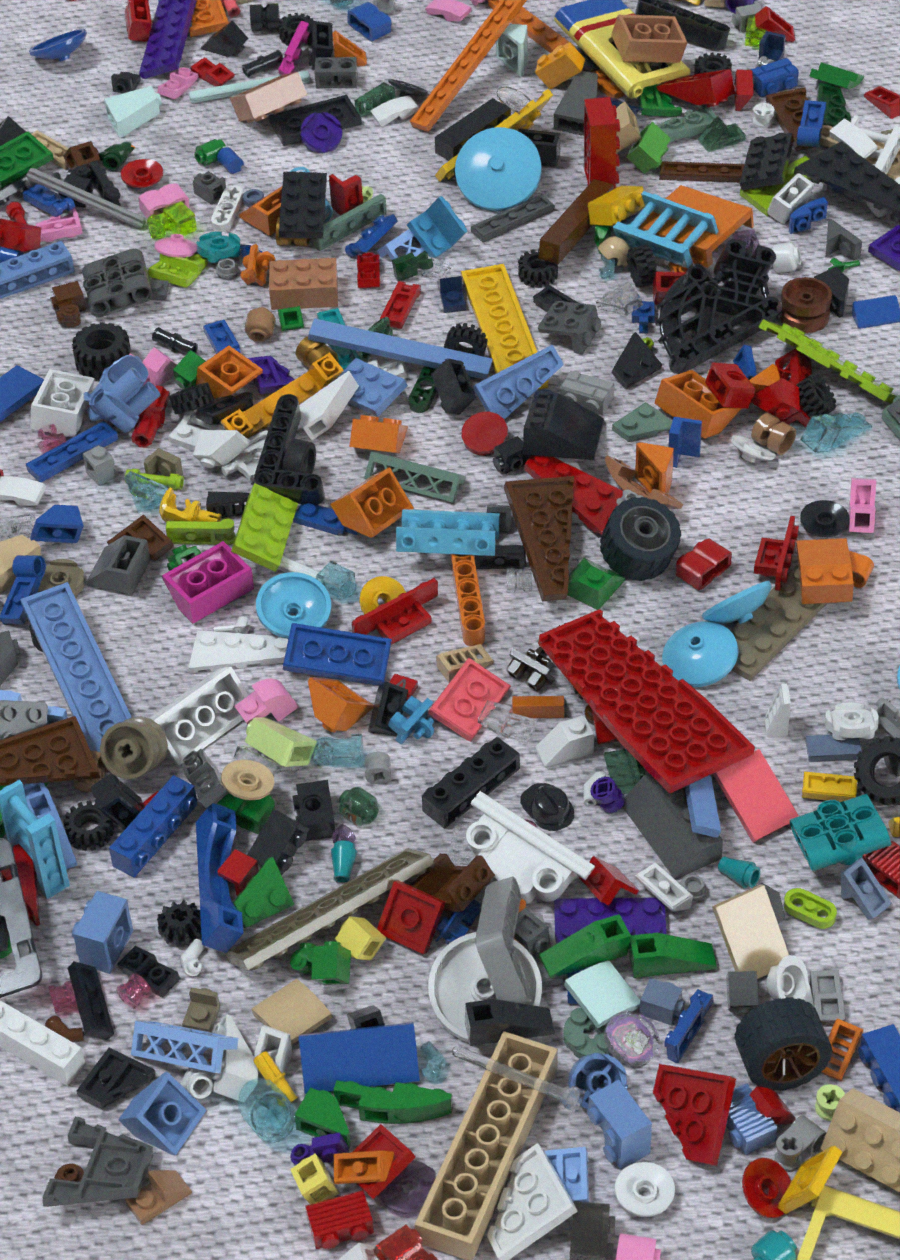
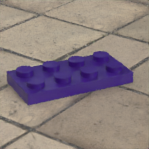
M598 898L554 900L556 944L595 921L620 914L630 935L666 934L665 905L658 898H614L609 906L602 903Z

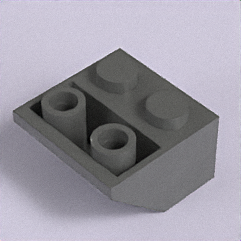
M124 535L106 546L86 584L133 595L150 562L147 540Z

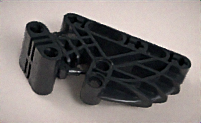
M731 239L726 243L713 268L714 278L703 265L692 264L689 266L686 274L682 275L669 288L663 301L656 306L660 310V316L655 324L660 327L661 337L658 342L664 344L670 357L669 368L672 372L676 374L687 372L760 332L762 329L759 328V325L763 319L775 323L782 311V303L775 297H768V273L776 260V254L772 249L758 245L752 255L753 243L750 244L745 253L747 242ZM721 280L724 283L723 287L718 285ZM759 288H760V290H761L762 296H764V297H761V296H757V295H756L757 292H758V290H759ZM696 308L695 316L681 323V316ZM716 311L733 316L713 327ZM744 321L754 323L742 331L733 329V327ZM693 329L692 339L687 341L684 333Z

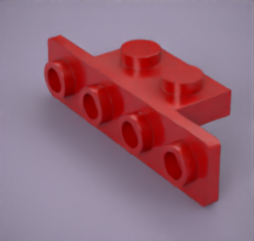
M790 516L784 540L762 537L754 564V574L767 577L775 576V591H780L782 582L787 583L788 570L791 567L792 554H794L795 542L799 532V526L795 525V516Z
M433 578L427 582H422L416 588L400 594L397 598L385 604L379 605L376 609L365 615L358 616L352 621V633L366 635L377 630L383 638L392 639V645L431 624L432 617L422 605L438 596V581Z

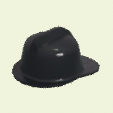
M547 783L531 785L520 797L523 809L542 829L558 831L568 827L574 819V808L568 800L566 793L554 785Z

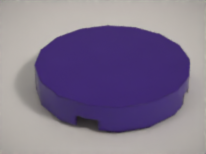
M312 113L303 121L300 136L303 144L309 150L315 153H326L333 151L340 144L342 127L336 117L329 113Z

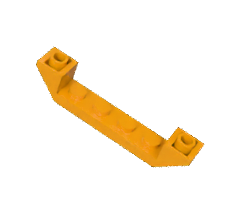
M329 352L313 362L305 374L246 411L242 412L240 409L221 420V423L226 430H237L248 439L270 425L277 401L281 396L292 394L297 397L300 405L333 382L344 370Z

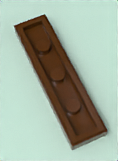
M662 161L660 164L659 180L740 183L744 164Z

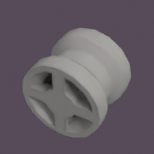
M373 752L365 757V767L367 768L365 770V779L369 783H386L391 779V769L389 768L391 761L388 754Z

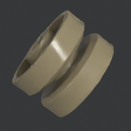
M143 716L128 718L107 729L100 745L101 758L106 768L115 776L124 779L141 777L159 767L166 758L168 749L166 734L161 726L152 719Z

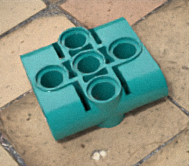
M867 794L843 802L827 800L819 804L816 811L789 819L796 842L812 872L837 863L852 865L859 858H862L864 854L891 846L887 828Z

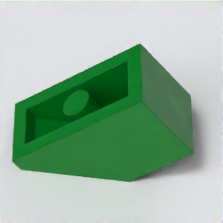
M310 1087L294 1114L296 1130L313 1137L340 1132L350 1149L349 1129L337 1098L328 1091H319Z

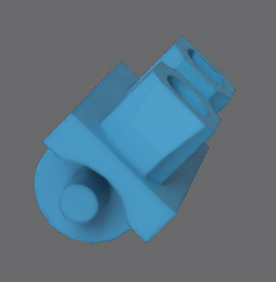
M413 696L406 701L402 710L409 714L410 717L407 719L401 713L396 712L388 724L398 734L395 741L402 745L414 730L413 736L416 739H420L421 736L430 738L434 734L432 726L434 720L431 717L425 719L428 716V709L433 705V701L427 698L424 702H421Z

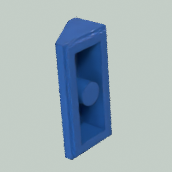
M896 295L853 302L852 317L858 329L900 322V307Z

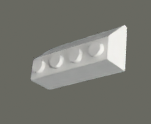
M231 666L218 669L150 717V719L161 726L166 734L168 743L166 757L175 765L180 766L184 763L183 759L190 752H197L199 749L205 748L244 720L234 706L249 696Z

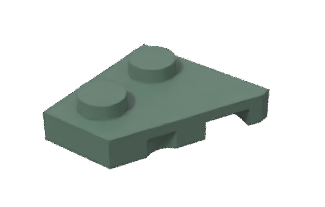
M645 402L612 424V431L626 441L632 442L645 437H655L658 432L670 430L672 420Z

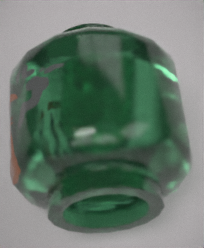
M359 786L345 790L339 798L340 814L354 825H368L378 815L377 798Z

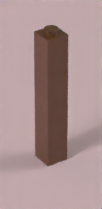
M593 179L541 237L538 258L559 264L593 226L590 225L588 203L613 190L614 184Z

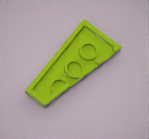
M804 156L788 164L783 184L747 190L740 189L739 195L768 217L767 211L771 205V200L795 176L794 167L810 158ZM802 174V176H804L805 178H807L809 181L811 180L810 177L805 176V175Z

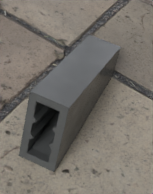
M582 71L574 76L554 112V130L584 136V99L597 98L598 74Z

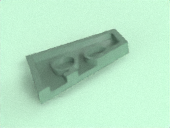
M704 104L700 105V109L695 112L689 110L685 112L684 117H673L657 126L671 138L669 141L671 143L677 139L692 138L698 134L712 133L714 130L722 129V121Z

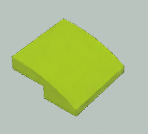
M160 254L159 262L148 268L149 277L167 280L169 283L187 288L207 266L208 259L199 254L189 257H170Z

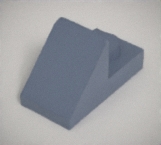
M859 858L840 873L842 899L853 897L868 920L874 919L892 904L863 858Z

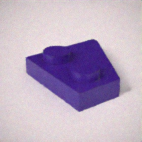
M272 356L248 358L263 369V373L254 379L259 394L274 393L295 380L289 375L290 370L280 365Z

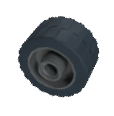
M634 497L622 501L611 513L600 538V550L604 561L618 575L627 577L630 580L645 581L646 579H653L657 575H661L669 566L681 541L680 523L676 519V515L666 505L661 504L655 499Z

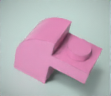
M155 347L142 361L149 373L144 384L150 382L154 386H160L172 378L174 375L173 369L177 366L172 359Z
M851 478L849 532L874 533L876 479Z
M264 679L253 684L252 687L255 691L234 706L247 725L253 718L266 717L270 713H272L277 721H281L299 708L283 684L277 679Z

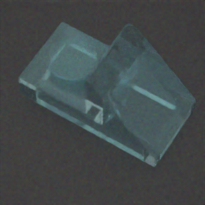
M130 471L125 476L129 492L133 495L132 499L138 513L160 507L162 498L168 490L167 486Z

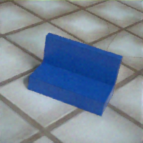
M673 417L669 431V447L674 448L673 467L677 468L680 455L700 457L702 421Z

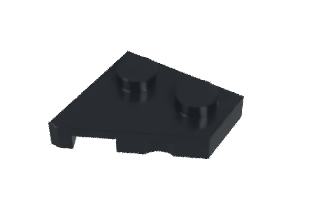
M635 332L611 373L623 388L627 389L660 370L662 363Z
M109 1047L76 1090L77 1096L103 1108L153 1080L156 1076L155 1069Z

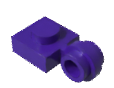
M339 1132L312 1138V1145H296L291 1151L290 1159L294 1166H296L302 1160L316 1153L323 1163H334V1154L349 1153V1147Z

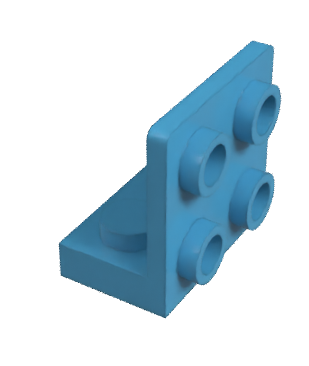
M443 196L437 198L425 212L407 224L408 228L433 260L452 248L467 233L463 221L457 217L450 203Z

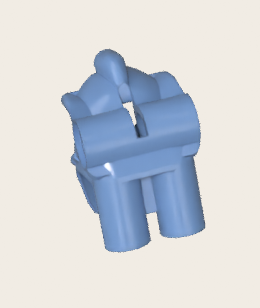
M126 355L113 362L110 367L104 369L99 384L93 393H84V400L89 402L90 407L87 408V413L91 421L104 419L113 423L123 433H127L138 422V415L161 396L158 389L152 383L147 382L144 384L149 373L138 356Z

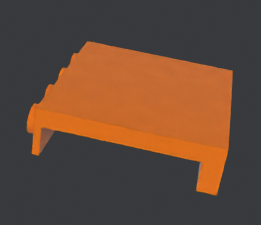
M680 185L665 198L714 216L719 232L713 234L704 231L689 249L693 263L703 265L706 268L713 264L712 251L740 226L754 227L752 208ZM652 211L638 229L647 231L661 214ZM669 218L657 232L656 236L665 237L678 221ZM687 224L673 242L683 244L696 227Z

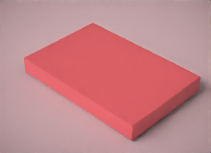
M468 658L429 709L428 714L471 742L509 691L511 685Z
M760 749L754 751L753 755L713 773L753 843L790 825L789 819L799 816Z

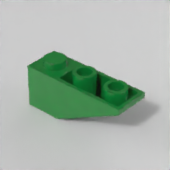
M620 914L589 924L539 954V957L551 979L605 961L627 956L631 935Z
M662 933L631 935L629 958L633 978L717 969L712 943Z

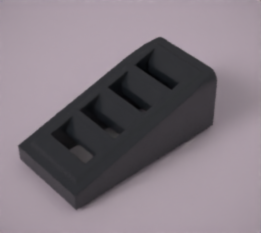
M208 491L206 509L207 511L221 514V518L243 515L246 506L244 502H247L249 493Z

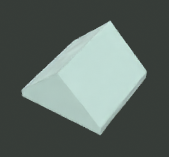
M509 24L496 41V58L520 77L524 76L528 60V25Z

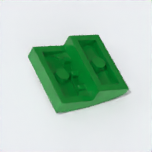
M823 62L820 63L818 70L812 68L809 77L847 89L856 87L864 79V75Z

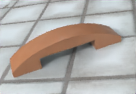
M606 456L607 468L613 479L623 490H631L637 495H642L648 499H655L661 504L666 505L668 509H681L684 505L666 492L653 488L650 493L632 480L636 470L622 460Z

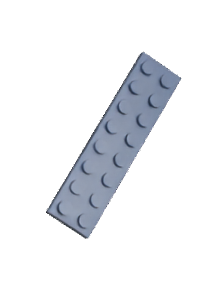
M68 582L20 600L70 712L78 720L89 749L100 752L101 739L107 729L116 723L131 718V715Z

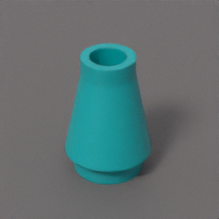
M337 841L331 849L334 881L347 883L350 881V875L358 853L355 849V844L350 841Z
M724 856L718 864L719 872L724 873L743 888L747 886L754 887L760 878L761 870L756 866L755 862Z

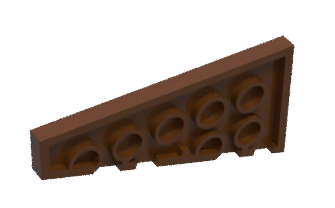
M574 476L505 481L504 491L542 602L565 600L568 594Z
M76 716L0 740V786L11 785L18 780L23 784L101 778Z

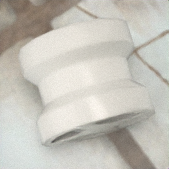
M768 103L755 105L752 120L754 126L758 128L771 127L774 122L772 117L774 115V107Z

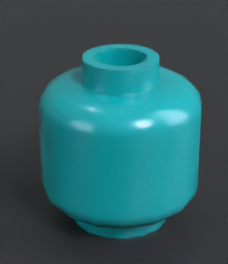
M771 1230L753 1244L751 1253L754 1258L753 1260H796L795 1250L797 1246L784 1231L776 1232Z

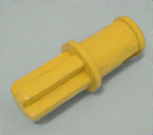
M267 1051L262 1052L253 1059L267 1082L265 1086H270L281 1103L282 1108L298 1098L284 1078L285 1072L281 1073Z

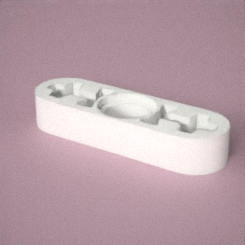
M232 185L224 189L211 218L214 231L226 232L231 229L243 202V190L241 187ZM224 208H232L231 210L227 211L223 210Z

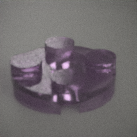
M413 1160L379 1193L385 1208L390 1213L399 1217L411 1218L417 1216L436 1179L435 1170L420 1161ZM411 1183L416 1190H410L408 1194H405L402 1186Z

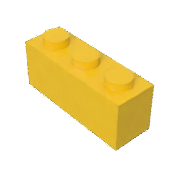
M619 186L589 202L590 225L613 226L617 222L642 210L645 207L641 195L644 191L643 186Z

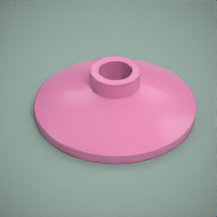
M172 234L171 237L160 239L155 242L154 246L157 252L170 257H189L197 253V244L184 238L181 234Z

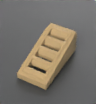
M481 644L444 652L436 656L437 668L448 683L454 678L468 657H471L473 661L484 668L492 665L493 659ZM479 653L483 658L478 659L475 654Z

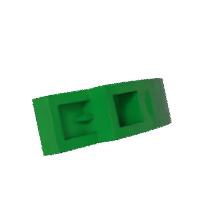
M336 1080L333 1089L334 1097L337 1098L340 1106L359 1109L361 1121L386 1124L415 1123L440 1118L451 1114L453 1111V1097L451 1093H447L442 1089L422 1088L413 1083L403 1084L396 1082L392 1092L382 1087L372 1088L359 1085L354 1081L344 1082Z

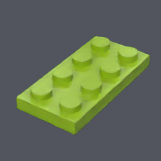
M254 483L250 490L231 552L276 572L281 563L298 503Z

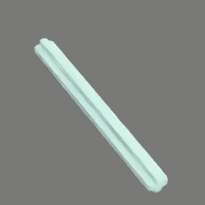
M299 72L303 84L309 83V72ZM278 76L189 92L190 102L195 104L232 97Z

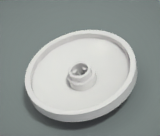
M476 932L457 938L440 952L431 968L428 982L429 1001L437 1020L449 1033L465 1042H469L465 1026V1003L497 999L476 947ZM513 940V948L531 992V1002L524 1004L539 1006L542 994L539 968L528 950Z

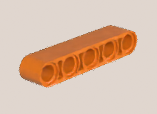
M451 554V568L463 641L467 646L482 645L485 642V620L474 555Z

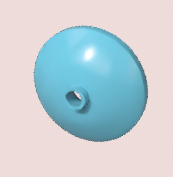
M288 572L274 576L260 588L256 598V612L260 622L268 631L279 637L289 639L292 623L323 628L330 617L331 598L325 586L316 578L303 573ZM290 613H296L297 615H296V616H291V615H289V614H290Z
M770 581L754 585L716 604L701 616L705 621L720 624L731 623L736 620L740 624L754 618L752 612L756 611L765 602L772 585Z
M709 621L694 622L680 628L668 639L662 653L663 665L666 664L673 670L672 676L678 681L684 679L692 687L711 685L724 678L733 669L738 658V644L733 633L725 626Z

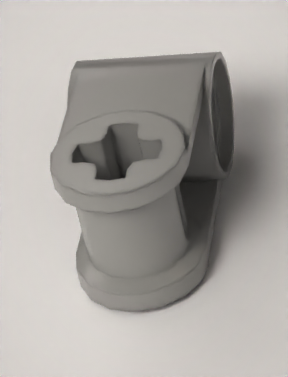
M799 1116L778 1137L774 1161L778 1162L786 1172L797 1170L801 1163L805 1162L821 1148L827 1132L806 1116Z

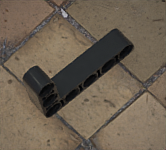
M638 0L635 11L636 15L675 16L686 39L715 50L725 49L730 32L729 26L668 3L669 0Z
M285 394L277 401L254 474V482L298 504L311 503L318 505L325 499L320 476L311 473L282 470L285 452L291 441L295 439L301 420L297 397L292 394Z

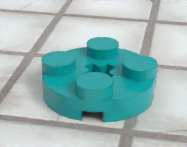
M221 231L209 232L200 236V241L196 242L198 254L206 257L208 262L217 263L225 258L240 256V238L233 233H229V236H223Z

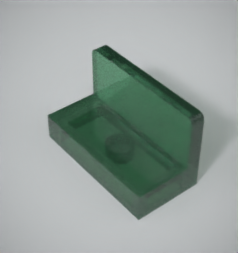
M625 748L604 753L608 775L614 780L623 794L629 793L641 778L646 775L644 767Z

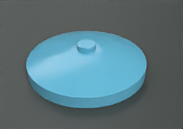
M503 127L486 129L471 137L461 148L455 164V176L461 193L474 206L489 211H506L526 202L536 191L542 174L540 156L533 142L519 131Z

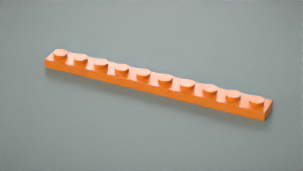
M527 0L499 1L410 120L412 127L426 132L431 130Z
M488 0V6L494 9L500 0ZM524 7L519 10L510 22L511 24L528 25V36L550 53L559 45L563 46L569 42ZM601 69L591 72L598 74V89L605 95L615 99L625 95Z

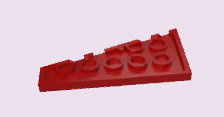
M531 455L525 463L524 470L534 479L574 476L572 512L594 533L602 535L611 513L617 506V499L623 496L622 490L555 457Z

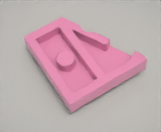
M76 207L70 210V214L64 217L60 215L57 217L52 216L50 219L36 224V226L41 227V242H52L55 239L73 238L83 234Z

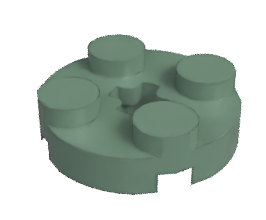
M582 1008L574 1009L566 1020L563 1029L566 1047H569L579 1059L592 1053L610 1054L611 1052L605 1040L606 1027L610 1022L597 1029ZM589 1030H596V1032L600 1034H596L594 1038L591 1039L589 1038V1035L585 1032Z

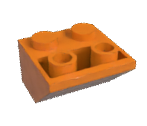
M282 186L240 213L239 218L269 236L275 233L277 219L280 217Z
M360 415V419H353L349 447L400 453L408 426L402 425V420L383 418V422H379V417Z

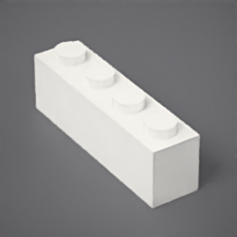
M0 1001V1047L69 1086L86 1066L82 1048Z

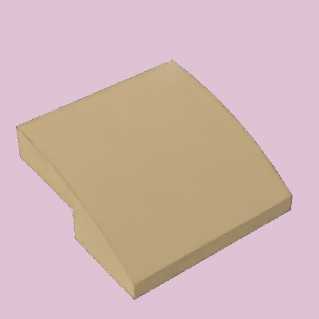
M295 979L251 1008L254 1017L261 1023L290 1034L291 1045L299 1041V1035L309 1034L333 1018L331 1012L320 999L298 979Z

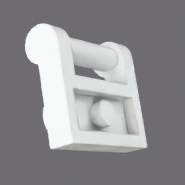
M190 410L185 412L182 421L168 436L169 443L194 451L202 429L191 426L192 424L210 430L226 429L222 423L217 425L206 424V422L196 418V412Z

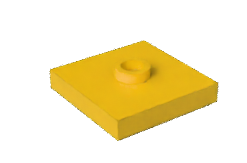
M834 1145L801 1163L778 1204V1208L787 1214L817 1198L838 1162L842 1151Z

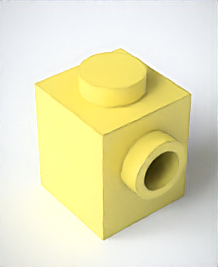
M350 916L342 923L340 932L335 938L344 948L351 950V957L360 960H372L386 939L365 918Z

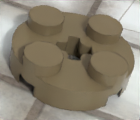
M68 559L50 561V565L46 566L38 593L68 582L76 599L85 585L82 568L80 569L76 562ZM59 578H64L62 582H55L59 581Z

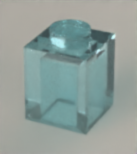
M330 561L316 575V579L327 589L330 598L341 604L347 597L353 596L356 591L355 572L333 561Z

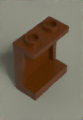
M440 853L433 860L434 864L426 868L427 872L419 876L410 886L445 901L446 904L443 911L463 912L495 874L482 855H477L468 866H455L447 853Z

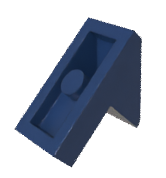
M462 276L439 279L437 285L444 313L465 311L466 303L462 290Z

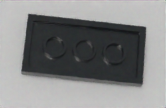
M347 94L269 115V122L283 146L302 141L300 136L301 125L305 118L312 113L326 112L335 116L340 122L342 130L362 125L361 116Z
M778 133L770 137L759 136L750 141L740 179L741 190L784 183L794 143L792 133Z
M283 172L279 238L323 239L327 173Z

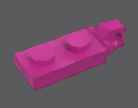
M300 22L278 69L279 74L283 75L295 71L294 61L299 60L302 54L301 47L303 43L307 44L311 33L308 32L309 23Z

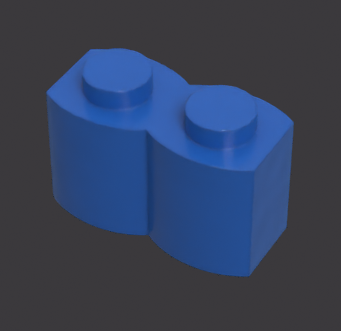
M365 2L347 11L348 24L369 41H374L391 33V18L379 11L377 6L372 3Z

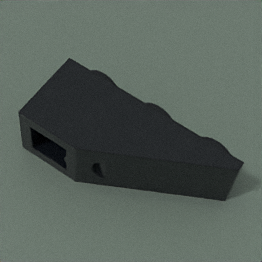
M498 999L465 1003V1026L470 1046L497 1043L503 1031L523 1038L555 1034L549 1008Z

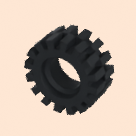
M294 13V16L288 14V17H282V20L280 19L278 23L279 39L281 42L289 46L301 21L309 23L308 32H310L313 18H310L309 15L305 16L304 13H301V15Z
M710 52V55L705 53L695 60L694 74L731 69L732 71V62L726 55L721 57V53H717V55H714V52Z
M646 244L629 248L627 254L629 259L627 260L629 264L628 269L631 272L630 276L631 279L633 278L635 286L639 288L652 285L655 273L657 272V265L655 264L656 260L653 257L651 247Z
M534 249L531 250L530 254L525 252L524 256L521 255L520 260H518V276L520 281H524L526 286L530 283V287L533 288L535 285H538V288H542L543 284L547 287L549 282L553 284L555 279L557 280L558 264L539 259V249L538 252H535Z
M459 323L456 324V327L452 326L448 331L444 348L484 357L488 339L485 333L481 334L482 329H474L475 325L471 324V327H468V323H463L461 327ZM459 342L468 343L472 347H465L461 345Z
M812 374L796 384V386L799 387L800 405L803 406L802 410L804 412L807 411V415L809 417L812 416L814 420H820L835 410L837 406L835 404L836 399L833 398L835 396L834 393L830 392V386L825 385L826 381L824 379L821 380L820 376Z
M208 382L191 386L169 396L176 415L195 410L214 401Z
M87 801V805L84 806L82 802L77 803V809L72 806L70 808L71 813L67 812L65 814L66 819L63 822L70 845L73 844L76 849L81 846L82 851H87V847H91V851L96 850V845L102 848L104 847V841L109 843L111 840L110 836L114 834L113 821L98 810L96 802L92 805L91 801ZM89 821L99 823L97 827L91 830L79 829L83 823Z

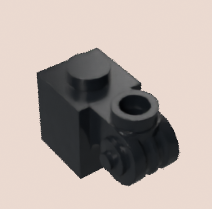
M78 166L67 172L64 182L93 194L88 167ZM73 199L75 207H87V205Z

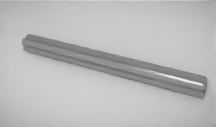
M30 168L27 178L128 224L143 228L146 223V218L37 169Z

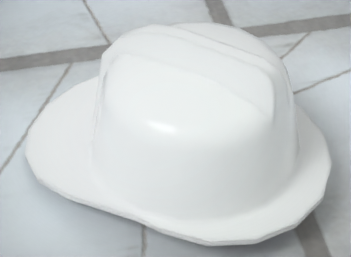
M788 955L777 966L770 968L766 986L768 993L773 999L786 997L800 998L813 1005L806 966L799 957Z

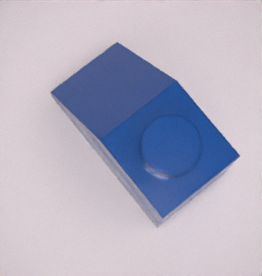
M53 505L36 519L30 539L44 542L78 543L84 526L78 506Z

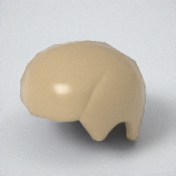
M612 236L598 246L599 251L608 260L617 258L618 266L623 265L626 267L629 265L627 254L630 246L622 238Z

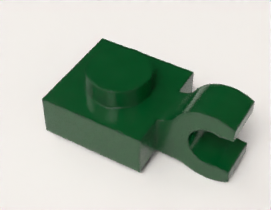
M411 252L393 259L394 277L397 281H402L418 275L417 269H431L433 261L431 258L428 259L427 252L421 253L416 257Z

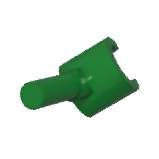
M833 258L830 260L833 266L828 269L837 267L843 272L849 267L859 266L860 261L842 263L837 258Z

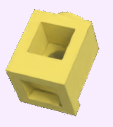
M316 1153L290 1169L302 1196L309 1204L332 1199L339 1194L325 1164Z

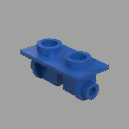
M473 899L463 912H453L450 918L445 916L436 929L440 933L435 941L438 942L442 937L448 945L457 938L464 936L469 928L463 925L461 921L470 927L481 911V904Z

